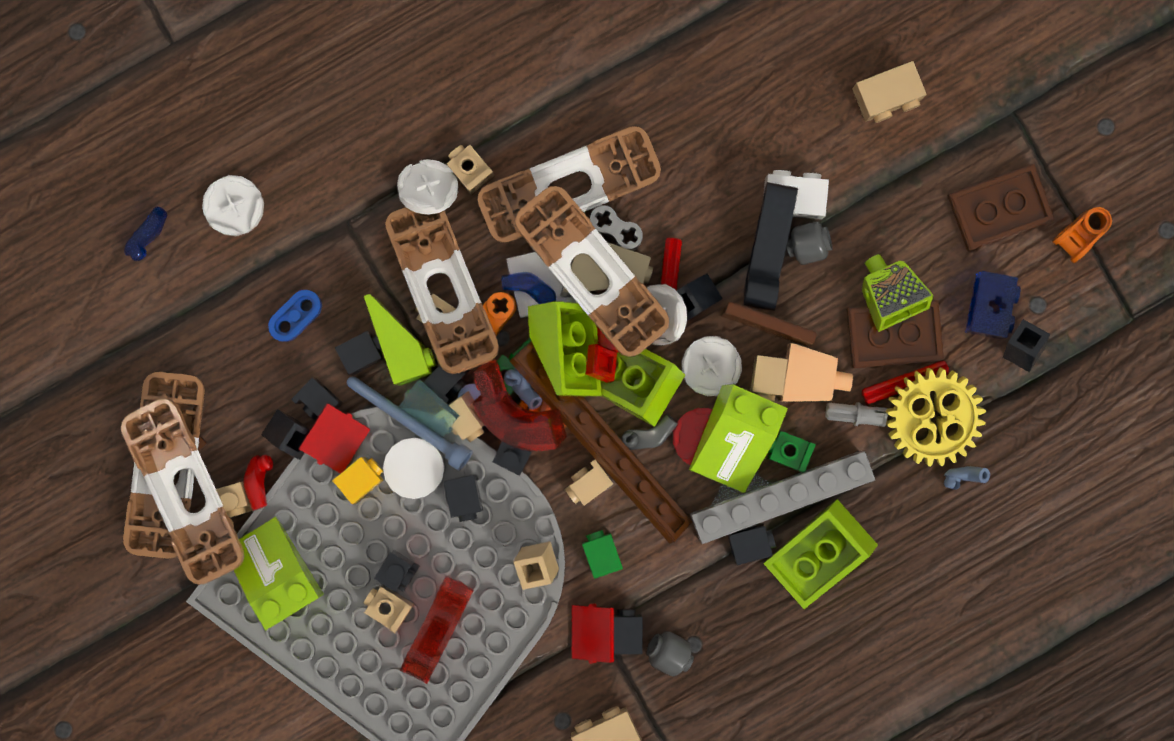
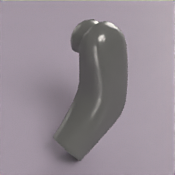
M666 414L651 429L625 431L621 440L629 450L655 448L661 446L678 425V422Z

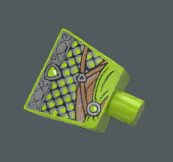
M878 254L865 262L870 274L864 278L862 292L878 332L930 308L933 294L904 261H898L887 266L882 256Z

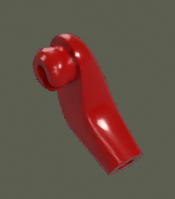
M256 455L252 457L244 475L243 486L253 511L267 506L264 479L266 471L273 468V460L269 455H262L261 457Z

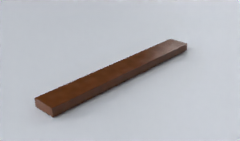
M530 341L510 360L511 364L668 543L675 542L692 523L691 519L583 396L556 394L532 341Z

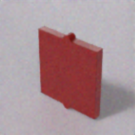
M327 403L298 449L315 458L319 465L325 464L341 474L371 429L353 419L351 413L345 414Z
M595 603L589 604V606L572 605V659L588 660L590 664L597 661L614 662V608L597 607Z

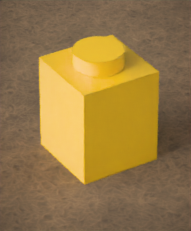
M364 456L360 457L337 476L333 482L351 504H356L384 481L380 475L383 470L373 458L367 460Z

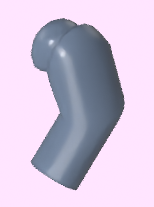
M516 368L506 371L504 376L506 384L512 386L513 391L530 409H537L542 403V398L533 390L532 386Z
M974 466L949 469L944 474L946 477L944 486L957 490L960 488L961 480L986 483L990 478V472L987 468Z

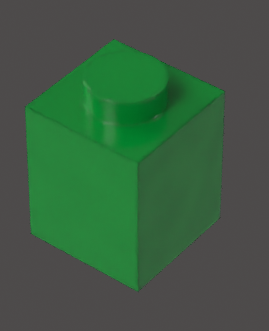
M602 529L586 535L587 541L582 542V546L594 579L623 569L611 532L604 534Z

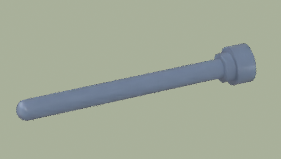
M352 376L347 379V386L446 454L445 458L449 460L448 464L460 471L467 464L473 451L464 444H451L358 378Z

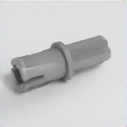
M856 402L855 405L828 403L825 411V417L828 420L852 422L854 426L868 424L885 427L888 414L885 407L863 406L859 402Z

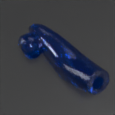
M153 208L145 221L127 241L124 252L127 256H131L132 260H142L147 254L144 247L161 233L167 218V212L163 208Z
M519 272L501 276L503 291L525 292L538 304L556 301L555 291L531 272Z

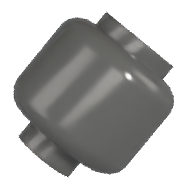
M819 222L795 226L791 230V239H788L786 246L789 256H795L796 260L802 265L825 260L828 256V251L833 250L828 227H822Z
M669 631L656 634L649 642L646 651L647 656H649V663L653 668L673 677L679 675L682 671H688L694 660V656L691 655L692 646L690 642Z

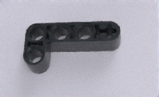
M766 183L744 286L745 306L772 311L776 308L780 285L779 277L796 205L798 187Z

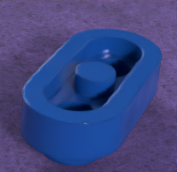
M310 290L296 292L271 317L268 324L271 336L281 342L294 340L320 314L322 310L320 297ZM306 300L312 302V308L309 311L302 309V304ZM288 321L291 328L288 332L283 333L281 331V324Z

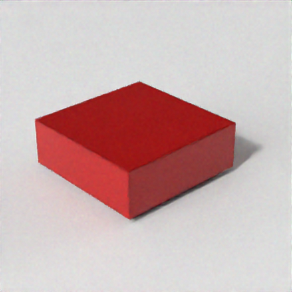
M598 344L588 345L585 375L606 383L614 382L617 352Z

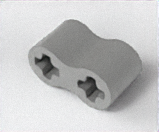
M606 205L598 206L592 211L590 222L601 236L611 237L617 246L635 251L640 246L643 233L637 224L622 221L617 217L615 211ZM605 214L609 215L611 225L604 224L602 228L598 227V219L596 217H603ZM630 230L634 231V239L637 241L635 243L633 241H629L628 244L623 243L624 236L621 233H629Z

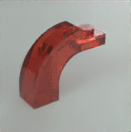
M497 359L482 364L474 371L475 386L481 395L472 404L480 420L497 438L513 447L527 451L557 449L567 438L559 409L535 412L524 409L513 401L505 387Z
M447 576L444 578L400 671L428 684L474 591L473 589L467 587L461 581L453 580Z

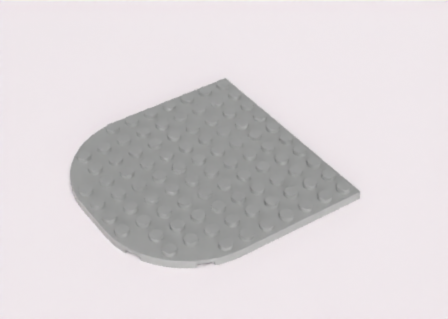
M398 406L451 444H464L471 449L473 453L467 464L458 471L448 464L449 460L445 458L446 454L440 451L445 465L443 480L437 489L428 496L417 499L401 497L391 490L385 481L383 471L380 475L384 481L356 504H351L333 482L340 473L325 464L319 465L315 458L304 453L301 460L294 457L266 494L267 506L255 510L236 535L240 539L277 516L324 595L268 630L264 629L250 606L234 570L209 583L199 584L186 602L370 741H464L550 624L557 609L564 582V544L560 527L548 500L538 486L523 471L519 476L493 463L497 453L496 450L478 437L470 443L467 438L462 440L459 435L456 436L450 430L447 424L448 419L445 416L439 418L437 413L426 409ZM378 407L352 413L353 419L371 430L346 469L360 457L365 456L367 460L373 458L383 470L385 456L392 446L404 439L423 438ZM476 474L483 511L476 513L477 519L459 522L458 517L451 518L443 481ZM550 541L559 567L552 584L522 590L513 561L521 547ZM393 550L420 565L404 592L399 589L395 591L414 603V606L396 633H393L389 628L365 614L364 612L368 606L363 604L373 588L379 590L383 585L374 578L389 553ZM383 602L380 605V610L385 614L390 613L391 606Z

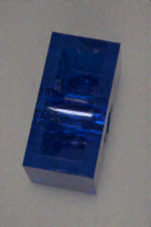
M986 271L976 273L965 333L1004 339L1008 337V333L1011 334L1015 325V316L1012 315L1013 304L1018 303L1021 287L1017 286L1018 277ZM995 300V304L1000 305V310L994 311L993 307L989 306V302Z

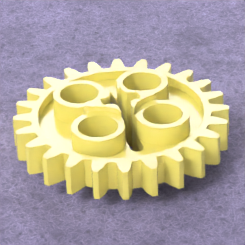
M941 367L936 375L932 369L927 368L925 377L918 371H915V381L912 382L905 377L904 382L907 387L902 389L896 386L895 390L900 394L899 397H889L888 399L895 405L894 408L886 410V413L893 417V419L887 421L886 425L890 428H895L888 433V436L891 439H898L894 446L898 450L904 448L903 455L906 458L914 454L913 460L917 464L924 458L925 463L929 467L932 466L934 459L937 460L940 466H944L945 457H948L955 463V454L957 452L965 457L967 456L964 449L966 445L973 448L976 447L971 440L973 436L982 437V434L976 430V427L985 425L986 422L978 418V415L985 413L986 410L976 405L983 398L979 395H973L977 388L974 385L966 387L968 379L962 376L957 380L958 373L953 370L947 377L945 369ZM931 391H935L934 407L930 398ZM954 393V402L950 406H943V398L947 394ZM918 398H924V407L919 411H913V402ZM934 408L941 414V416L936 417V425L930 420V418L935 416ZM952 423H957V432L954 435L946 436L947 427ZM921 428H928L927 437L923 440H916L917 431ZM937 430H938V433L940 434V442H939V443H936V437H937L936 431H937Z

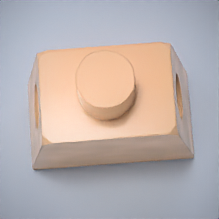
M788 344L783 396H780L779 401H832L834 389L851 391L853 374L837 371L838 358L797 344Z

